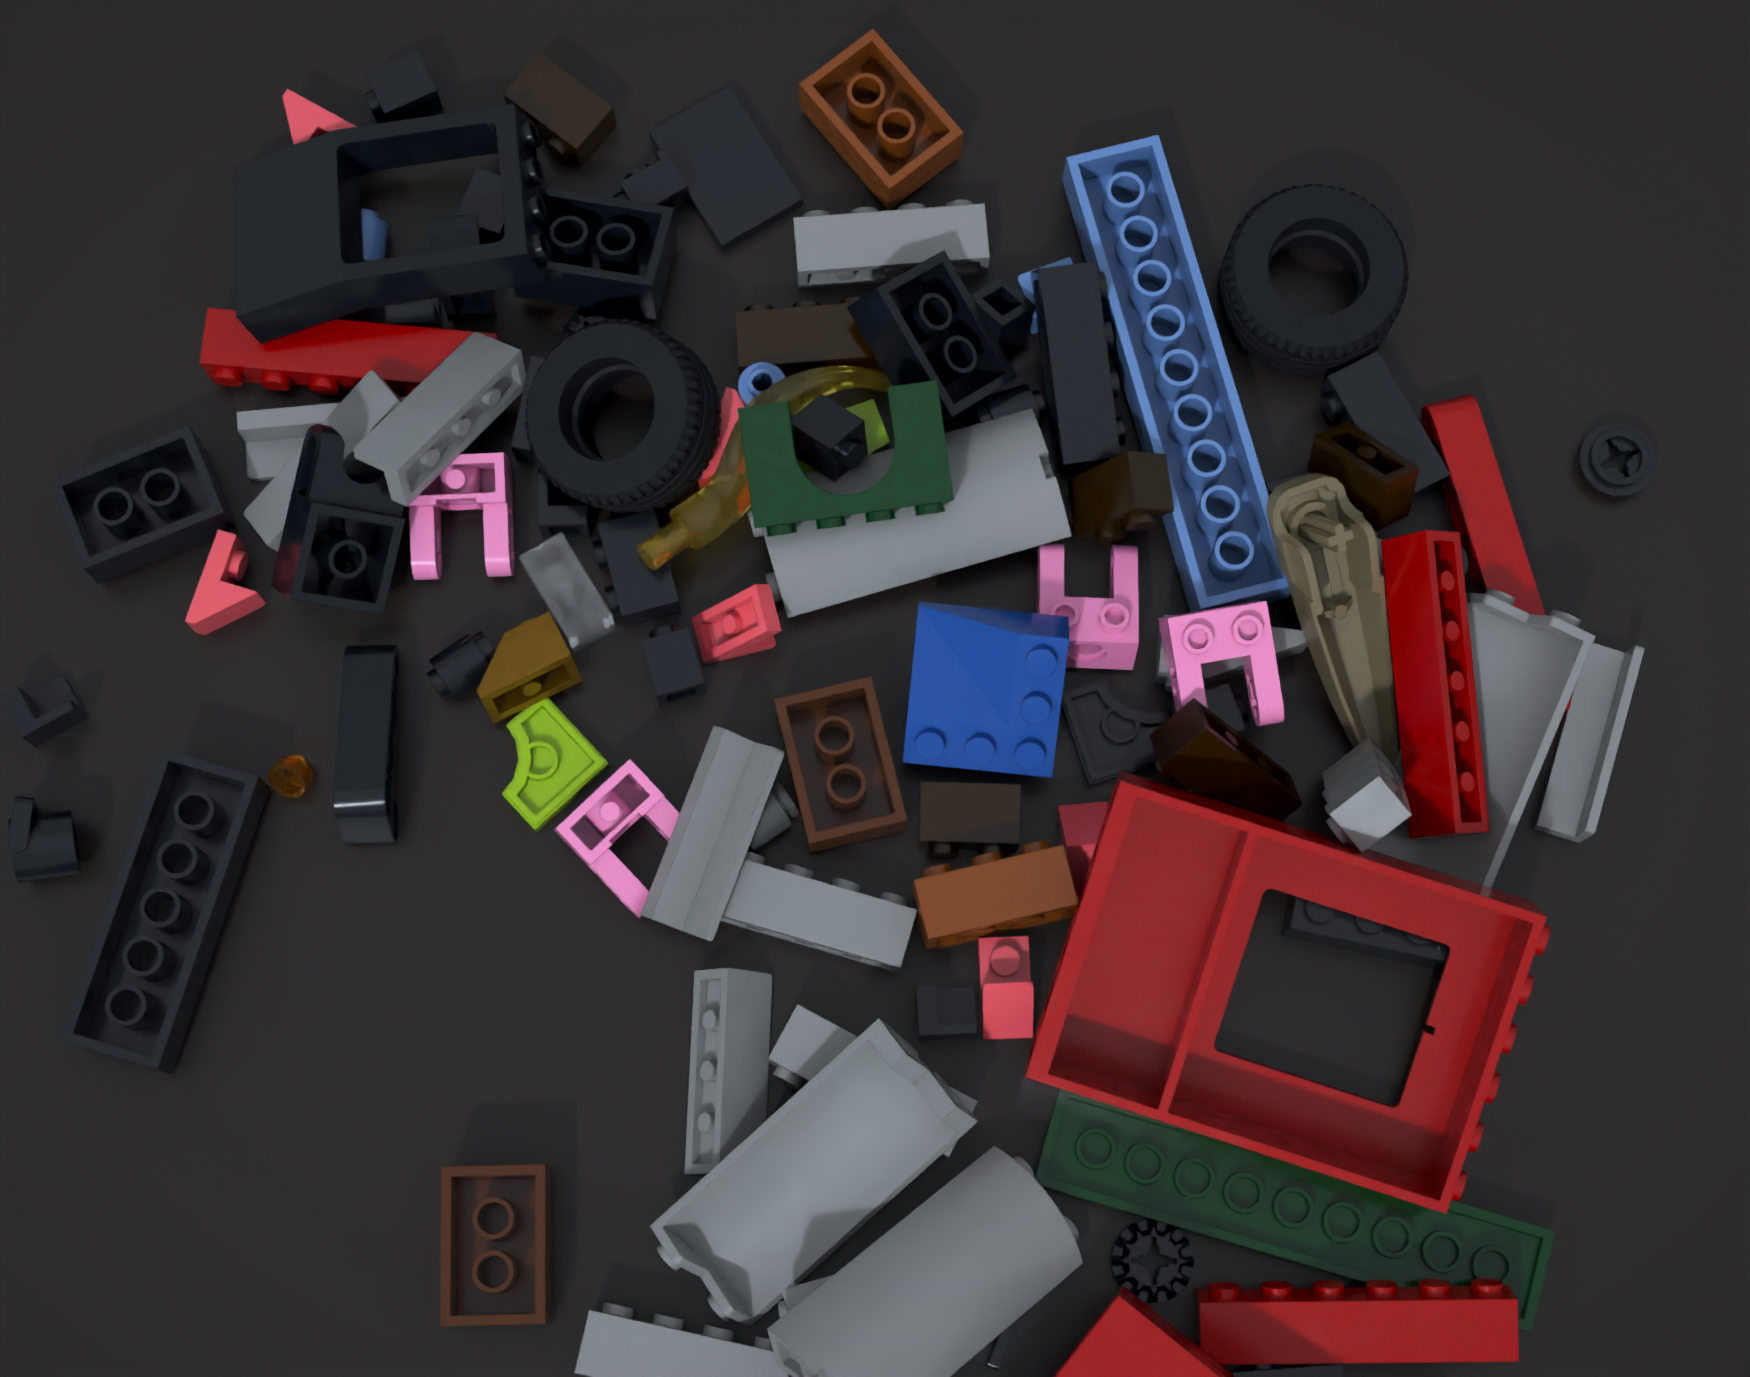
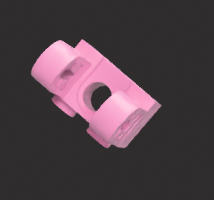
M504 452L460 454L408 505L411 568L414 580L441 579V511L483 510L484 555L487 576H514L515 546L512 460Z
M1050 542L1038 546L1036 613L1069 617L1067 668L1133 670L1139 645L1137 546L1112 545L1109 598L1064 596V543Z
M1253 601L1158 618L1176 712L1193 698L1208 709L1201 664L1242 657L1251 712L1256 726L1284 721V704L1267 601Z
M629 759L559 824L554 831L637 918H640L649 891L616 857L609 847L642 816L669 842L680 813Z

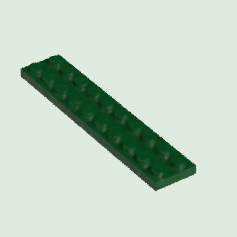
M1060 1088L1058 1089L1034 1179L1045 1189L1151 1219L1364 1284L1370 1280H1391L1397 1283V1287H1418V1282L1421 1280L1442 1279L1449 1281L1450 1286H1471V1281L1474 1279H1498L1503 1282V1285H1510L1517 1297L1518 1329L1525 1332H1532L1555 1236L1554 1230L1451 1200L1447 1214Z

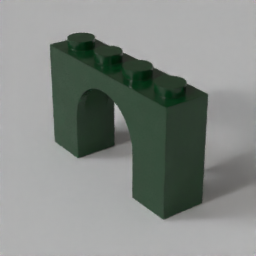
M937 380L887 387L895 441L892 462L885 475L875 485L865 491L849 495L834 494L820 488L803 471L797 455L791 407L788 401L737 408L754 527H766L767 536L769 537L797 533V522L816 520L817 530L846 526V515L865 513L866 523L896 519V508L914 506L916 516L945 512L944 502L952 501L954 497Z

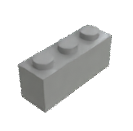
M1368 737L1322 773L1325 786L1322 795L1327 801L1324 808L1330 816L1326 822L1337 838L1345 845L1352 840L1363 853L1412 816L1401 773L1371 737Z

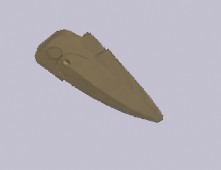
M1312 473L1294 478L1278 485L1269 496L1266 508L1278 565L1286 576L1296 613L1316 669L1351 745L1355 748L1368 737H1371L1394 765L1398 755L1394 684L1384 576L1380 573L1375 531L1368 521L1364 519L1363 513L1351 504L1344 486L1337 478L1320 473Z

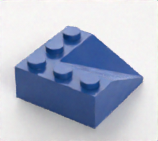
M919 601L902 763L1052 778L1069 646V617Z

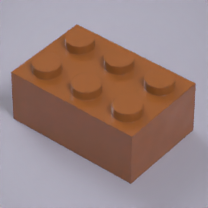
M871 29L799 83L800 109L887 210L892 209L962 155L964 132L874 29Z
M1049 840L1038 841L1020 847L1021 854L1001 859L1000 852H992L970 859L971 866L952 871L950 864H941L921 870L922 877L913 881L911 895L914 907L917 909L916 916L925 952L975 941L978 938L992 937L1071 918L1078 906V900L1064 845L1051 847Z

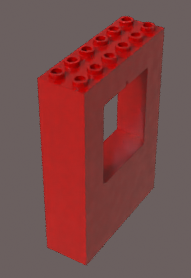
M1120 770L1079 895L1078 906L1074 911L1028 1054L1025 1077L1447 1214L1451 1200L1459 1201L1464 1191L1467 1172L1462 1170L1467 1152L1474 1153L1479 1146L1484 1124L1478 1120L1484 1102L1491 1104L1496 1096L1500 1074L1496 1073L1495 1069L1501 1053L1508 1054L1513 1046L1517 1025L1511 1022L1517 1004L1525 1005L1530 996L1534 976L1528 974L1534 954L1541 956L1546 948L1550 935V926L1545 924L1547 916L1530 900L1370 849L1362 853L1354 844L1347 843L1345 845L1338 839ZM1267 889L1287 893L1448 945L1449 953L1425 1024L1434 1027L1433 1033L1422 1030L1397 1104L1388 1105L1215 1048L1214 1043L1263 893Z

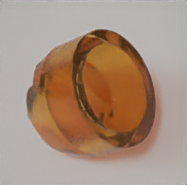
M285 755L269 771V782L272 788L284 797H300L311 784L313 778L311 765L305 757L300 755Z

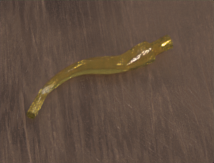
M855 366L819 367L793 374L774 383L757 395L747 407L788 401L793 417L820 394L827 396L851 388H868L888 392L887 387H891L892 384L882 371ZM739 419L733 427L717 470L710 482L670 511L672 522L636 546L640 558L651 570H657L689 546L695 550L702 549L732 526L751 507Z

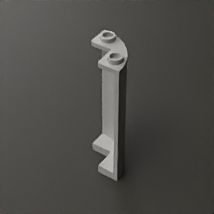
M1027 409L945 433L954 500L944 502L945 512L916 516L914 506L896 508V519L866 523L865 513L846 515V526L817 530L816 520L797 522V533L768 537L766 527H754L752 508L747 509L754 537L764 535L774 572L767 573L765 576L767 584H770L774 602L783 600L787 617L790 618L1071 537L1056 476L1054 477L1048 459V450L1033 409ZM894 448L865 456L856 468L848 470L835 482L816 470L805 474L813 483L828 492L840 495L859 493L875 485L885 475L892 462Z
M1487 588L1485 594L1466 593L1490 832L1448 838L1409 839L1408 820L1406 819L1368 849L1492 888L1596 636L1578 628L1581 620L1570 614L1558 610H1552L1550 616L1529 614L1513 606L1515 602L1514 597L1504 592ZM1400 748L1394 766L1401 773L1404 783Z
M880 1018L650 1225L661 1243L657 1246V1251L662 1259L674 1270L683 1268L699 1276L711 1293L707 1297L709 1305L723 1320L728 1321L731 1318L751 1327L783 1298L782 1289L798 1285L978 1122L936 1071L933 1073L920 1060L918 1052Z
M993 1146L767 1328L777 1365L792 1377H950L1083 1264L1076 1242L1079 1239L1078 1230L1070 1219L1061 1214L1050 1196L1034 1179L1035 1176L1032 1168L1023 1158L1019 1156L1012 1158L998 1147Z

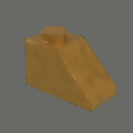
M550 612L525 620L519 626L504 633L477 689V693L493 724L583 681Z

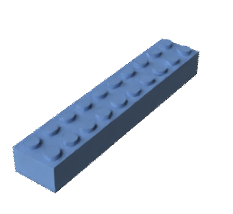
M1159 135L1066 157L1062 182L1086 262L1096 261L1098 272L1103 271L1106 276L1108 297L1106 301H1101L1104 320H1110L1114 336L1112 350L1142 451L1166 454L1174 511L1162 516L1189 610L1190 612L1253 601H1267V604L1286 600L1290 595L1286 576L1278 565L1266 511L1269 494Z

